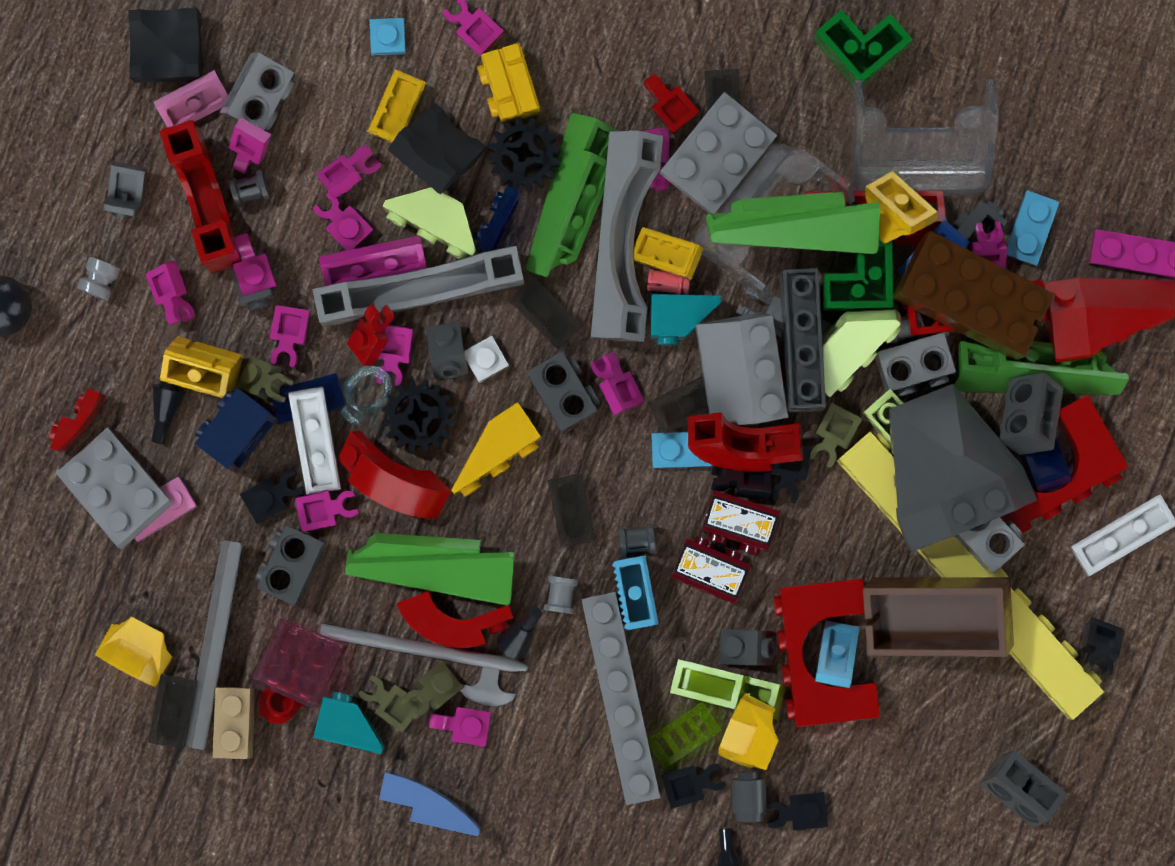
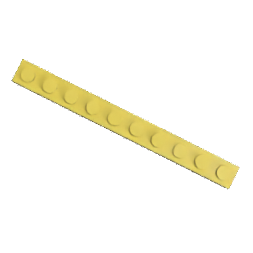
M868 432L842 455L837 462L902 534L896 515V508L898 506L896 487H894V457L889 453L891 445L881 434L878 433L874 436L871 432ZM955 536L917 550L940 577H1008L1001 567L996 572L989 574ZM1011 588L1014 646L1009 654L1066 718L1074 720L1104 693L1099 686L1102 680L1092 669L1089 673L1084 672L1083 667L1075 660L1079 656L1075 649L1065 640L1060 643L1052 634L1055 628L1042 614L1037 617L1029 609V606L1032 604L1029 598L1019 588L1015 591Z

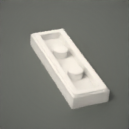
M323 387L289 392L306 494L341 489Z
M1161 494L1070 546L1088 577L1174 527L1175 518Z

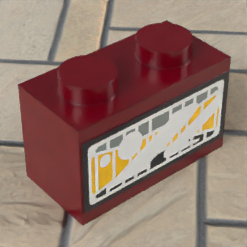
M714 490L701 532L708 533L706 539L711 542L726 546L727 540L740 544V551L759 556L760 550L764 552L769 550L781 511Z
M696 535L693 541L686 539L670 578L735 604L751 567L750 564L745 563L747 556L727 549L725 554L712 549L714 546L713 542Z

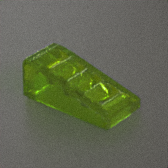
M701 701L647 739L649 748L663 768L666 769L722 731V729ZM697 713L709 729L705 733H702L692 718ZM685 721L697 737L693 741L689 739L681 727V724ZM674 729L686 745L682 749H679L669 734ZM662 737L674 752L670 757L667 756L657 741Z

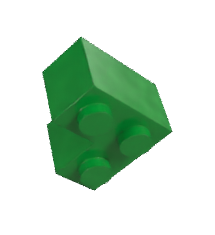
M840 10L815 31L813 37L815 44L856 91L906 51L913 40L891 13L867 34L863 35L843 10Z
M879 239V248L876 254L854 253V273L823 274L821 276V313L893 309L892 240L884 244Z

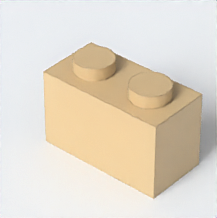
M215 688L213 758L249 759L253 757L255 688Z

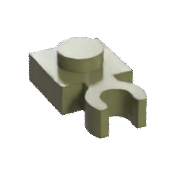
M250 356L236 387L263 400H267L270 397L278 402H284L286 398L279 394V390L283 384L292 386L294 382L291 378L281 374V369Z
M831 403L815 433L823 438V441L812 448L810 459L814 460L819 451H826L829 454V460L825 467H832L837 458L836 447L839 446L844 450L848 448L862 418Z
M441 661L413 683L418 690L408 692L401 699L400 703L404 705L410 700L415 701L418 704V710L411 717L418 719L427 712L429 704L434 710H437L464 687L445 663Z
M371 675L369 679L377 685V692L374 695H369L365 691L360 690L359 696L368 702H378L380 706L375 711V714L404 733L413 720L411 716L418 710V704L410 700L402 705L400 701L407 694L405 690L395 684L389 692L385 689L381 678Z

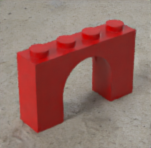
M193 120L159 130L169 164L175 169L190 206L195 223V229H192L191 233L201 264L212 274L232 268V264L241 262L242 259L234 240L236 234L204 134Z
M1088 394L1063 407L1059 413L1058 425L1068 441L1073 454V468L1067 481L1053 492L1041 493L1034 491L1037 501L1000 517L1005 523L1010 520L1022 533L1033 528L1030 521L1042 516L1045 521L1062 512L1063 510L1060 505L1072 499L1074 504L1090 497L1093 495L1090 488L1102 482L1103 486L1107 487L1123 478L1120 472L1128 468Z
M863 578L778 588L779 595L773 596L775 617L781 616L783 630H777L779 651L786 652L787 660L786 665H781L783 686L790 685L791 699L785 700L787 720H794L795 727L880 718L876 683L850 685V688L827 686L815 681L806 669L802 657L804 639L816 623L826 618L865 613Z

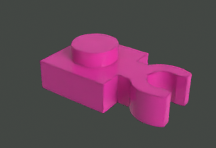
M455 0L457 5L462 8L461 12L458 15H452L448 10L444 9L442 11L444 18L451 24H459L461 26L456 31V35L481 58V55L486 53L504 35V30L480 8L471 14L465 0Z
M328 192L326 196L332 202V208L329 211H322L315 205L313 207L315 213L321 219L332 222L325 229L346 251L357 249L374 232V229L350 205L342 212L338 199H334Z
M995 221V229L990 233L984 232L982 222L977 223L975 232L978 242L970 243V251L1006 269L1007 246L1005 240H1002L1004 234L1000 221Z
M275 305L270 340L279 341V345L271 353V363L273 365L278 364V358L282 353H288L290 355L289 367L295 368L297 366L298 355L294 347L295 344L305 346L311 314L309 310Z
M388 325L383 333L388 338V341L378 359L384 360V365L377 372V383L382 384L384 382V375L387 371L395 374V386L403 383L404 372L400 367V362L410 363L415 328Z
M330 491L295 498L302 532L305 533L336 526L335 515L341 514L347 518L359 515L358 509L347 511L343 505L347 498L355 497V492L345 491L336 500L331 499Z

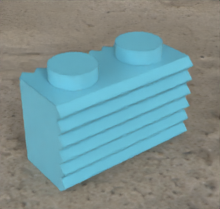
M646 555L614 561L612 567L615 568L613 574L616 575L614 580L618 582L616 585L619 589L617 594L621 596L618 601L622 603L620 606L623 609L621 614L624 616L622 621L626 623L623 628L632 630L658 625Z

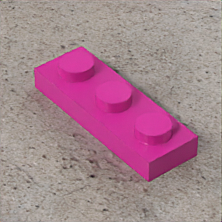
M1095 229L1092 236L1088 265L1175 279V242Z
M420 236L319 256L325 286L427 269Z

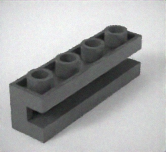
M818 268L783 270L779 280L787 412H821L826 406Z

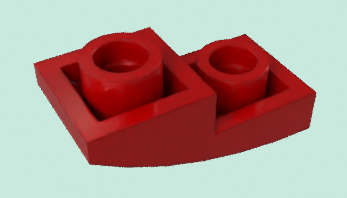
M88 388L85 395L80 394L74 407V413L77 414L76 419L72 420L62 416L60 422L55 421L48 438L49 441H52L50 449L63 453L71 447L92 424L106 396Z

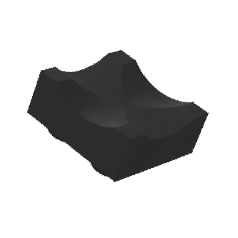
M198 8L128 10L130 30L129 67L130 79L134 83L194 81L202 77L201 13Z
M434 103L416 121L404 127L397 134L388 150L425 181L427 185L432 187L438 194H441L475 165L486 149V146L478 139L471 138L459 131L450 122L444 110Z

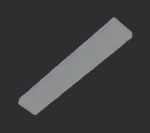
M221 541L184 744L194 749L204 750L206 748L215 699V688L217 687L242 550L241 543Z

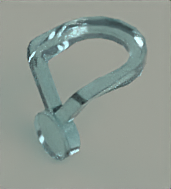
M374 366L362 367L343 383L342 391L347 402L341 409L344 418L349 423L358 425L363 420V414L376 412L387 401L388 394L392 392V382L384 370ZM366 375L380 378L385 387L383 394L371 405L357 407L351 391L359 379Z

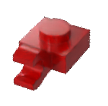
M655 73L644 81V87L658 101L651 107V110L664 126L669 129L672 135L699 114L698 109L679 86L669 91Z
M369 305L364 313V317L360 318L347 342V345L363 366H374L388 341L383 332L394 318V313L388 305H384L381 312L374 305Z

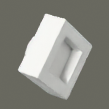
M493 336L465 350L466 361L479 383L509 367Z

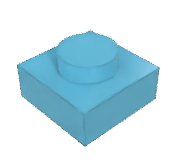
M404 18L370 19L372 56L406 54Z

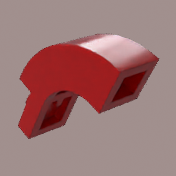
M722 412L689 416L688 448L702 461L720 468L744 472L772 471V464L803 460L802 428L799 423L766 428H747L729 422Z
M361 431L350 432L337 458L351 473L348 481L356 489L377 503L406 515L420 518H438L451 493V490L431 470H416L396 463L384 455Z
M430 591L396 603L404 620L418 634L431 642L453 648H470L487 644L482 630L488 628L490 634L510 627L508 620L514 618L510 605H506L472 619H455L439 609Z

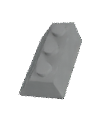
M758 312L695 324L709 414L722 412L723 416L735 425L757 424L788 418L773 315Z

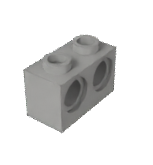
M259 52L251 53L220 114L236 123L243 118L253 125L259 126L262 130H269L277 118L278 112L275 109L280 99L285 100L292 90L294 83L290 80L294 72ZM266 70L271 71L274 75V84L270 89H266L261 83V75ZM250 100L255 101L259 108L258 115L254 119L248 118L245 113V106Z
M944 332L879 351L875 357L885 392L891 389L898 398L915 393V386L927 382L929 388L949 383L948 376L956 372ZM933 353L940 358L941 367L939 370L931 371L925 367L924 357L926 354ZM901 363L907 367L908 377L906 380L898 381L892 377V364Z
M1000 517L984 523L978 528H972L955 535L959 542L989 574L996 572L1025 545L1020 540L1023 534L1010 520L1005 523ZM994 534L1001 535L1006 541V548L1001 554L994 553L989 547V540Z

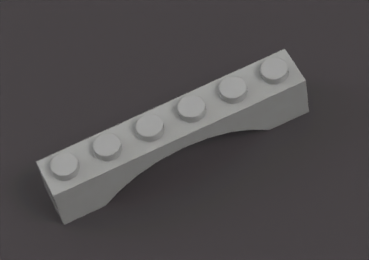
M639 130L609 132L591 328L592 338L644 342L647 306L640 293L635 274L633 259L634 235L643 199L652 181L660 171L663 136Z
M512 246L418 271L381 278L343 282L312 290L319 323L323 327L360 320L361 317H364V313L369 305H374L379 312H381L384 305H388L392 312H398L525 284L517 246Z
M616 592L581 599L626 805L658 799L660 794Z

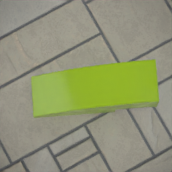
M678 659L670 693L731 709H736L741 698L746 693L776 708L773 719L778 720L786 686Z

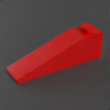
M1074 278L1044 283V289L1055 294L1047 310L1048 321H1045L1056 363L1090 358L1099 354L1101 349L1115 342L1120 344L1128 340L1129 336L1143 329L1150 330L1175 318V281Z

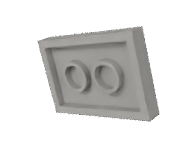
M723 92L660 170L659 174L708 214H714L777 137V134L727 93Z
M108 427L56 472L58 477L97 524L121 550L174 504Z

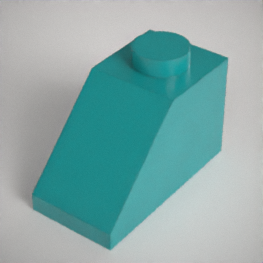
M652 294L650 339H657L658 345H678V340H685L696 329L695 324L703 323L720 306L721 296Z
M333 691L332 697H323L313 738L378 754L384 753V743L361 705L352 702V695Z

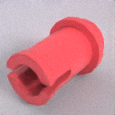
M650 269L647 291L689 295L691 280L665 271Z

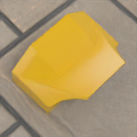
M893 171L866 186L865 195L867 203L879 202L880 204L879 239L884 244L902 235L915 233L937 221L938 211Z
M132 616L119 625L112 624L95 653V656L153 687H158L174 657L166 649L164 633Z
M745 693L730 719L719 746L718 755L749 769L756 767L767 770L779 741L773 726V716L776 708Z

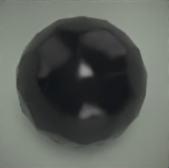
M0 275V337L17 333L26 325L31 316L32 302L30 294L22 283L12 277Z

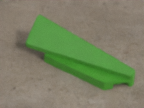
M576 113L570 115L561 145V153L558 155L560 167H555L554 169L555 178L551 179L526 265V270L531 273L547 277L551 269L560 264L568 265L578 258L604 194L607 165L605 157L608 154L609 132L618 131L597 118Z
M843 192L741 199L731 204V212L710 213L706 215L709 237L713 243L876 254L879 248V202L845 206Z
M960 341L953 384L959 392L1007 393L1010 378L1045 372L1063 387V394L1120 395L1129 381V375L1125 372L1117 373L1106 363L1107 356L1102 351L1090 358L1056 363L1051 343L1032 341L1026 356L1013 360L992 348Z
M376 533L368 538L367 544L361 549L348 550L345 573L354 577L509 605L511 603L514 552L480 553L481 540Z

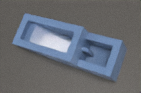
M391 771L385 772L379 800L413 807L410 818L411 822L479 836L481 827L450 798L413 778Z

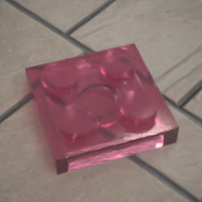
M280 618L253 675L252 682L316 709L345 644Z

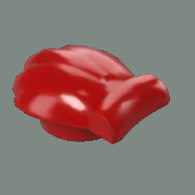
M294 677L286 684H277L264 689L260 693L257 702L260 707L259 715L267 718L269 723H275L276 725L288 722L300 707L310 703Z

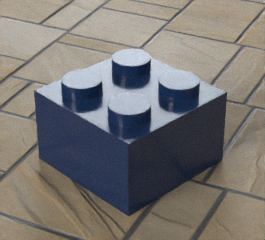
M238 388L234 393L228 391L217 405L220 411L212 421L206 419L195 434L199 438L194 443L234 473L239 471L278 420L277 417Z

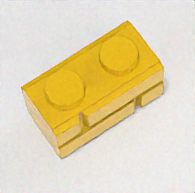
M520 43L481 55L482 65L477 66L482 86L489 84L493 97L487 98L492 118L499 116L501 125H504L503 123L506 121L508 123L515 122L518 117L525 119L541 113Z
M177 336L172 341V344L165 349L160 380L223 398L228 391L234 390L239 381L243 357L242 354L197 341L194 343L190 339Z

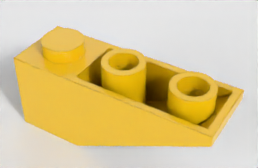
M518 402L488 422L451 489L455 496L460 493L464 497L470 495L482 486L479 480L488 474L495 478L511 467L508 463L509 460L518 454L523 459L539 448L536 442L542 438Z

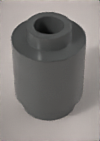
M758 771L737 772L738 778L731 779L732 813L736 814V821H763L764 812H767L766 778L759 777Z

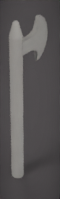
M322 624L319 637L483 667L480 681L475 685L462 684L464 688L460 691L467 699L484 706L506 705L513 701L516 696L514 693L505 692L500 689L498 685L500 670L507 672L528 670L526 664L508 657Z

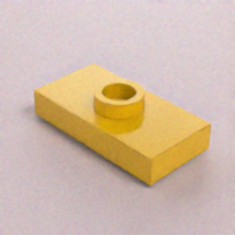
M395 69L368 129V133L392 143L397 134L404 127L410 125L427 83Z
M642 227L634 246L633 259L634 262L692 280L704 248L699 244Z

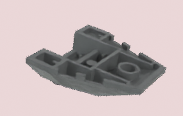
M954 384L889 409L892 454H894L895 466L894 487H896L898 506L896 508V515L910 552L963 533L1037 501L1024 467L1002 441L999 440L997 435Z

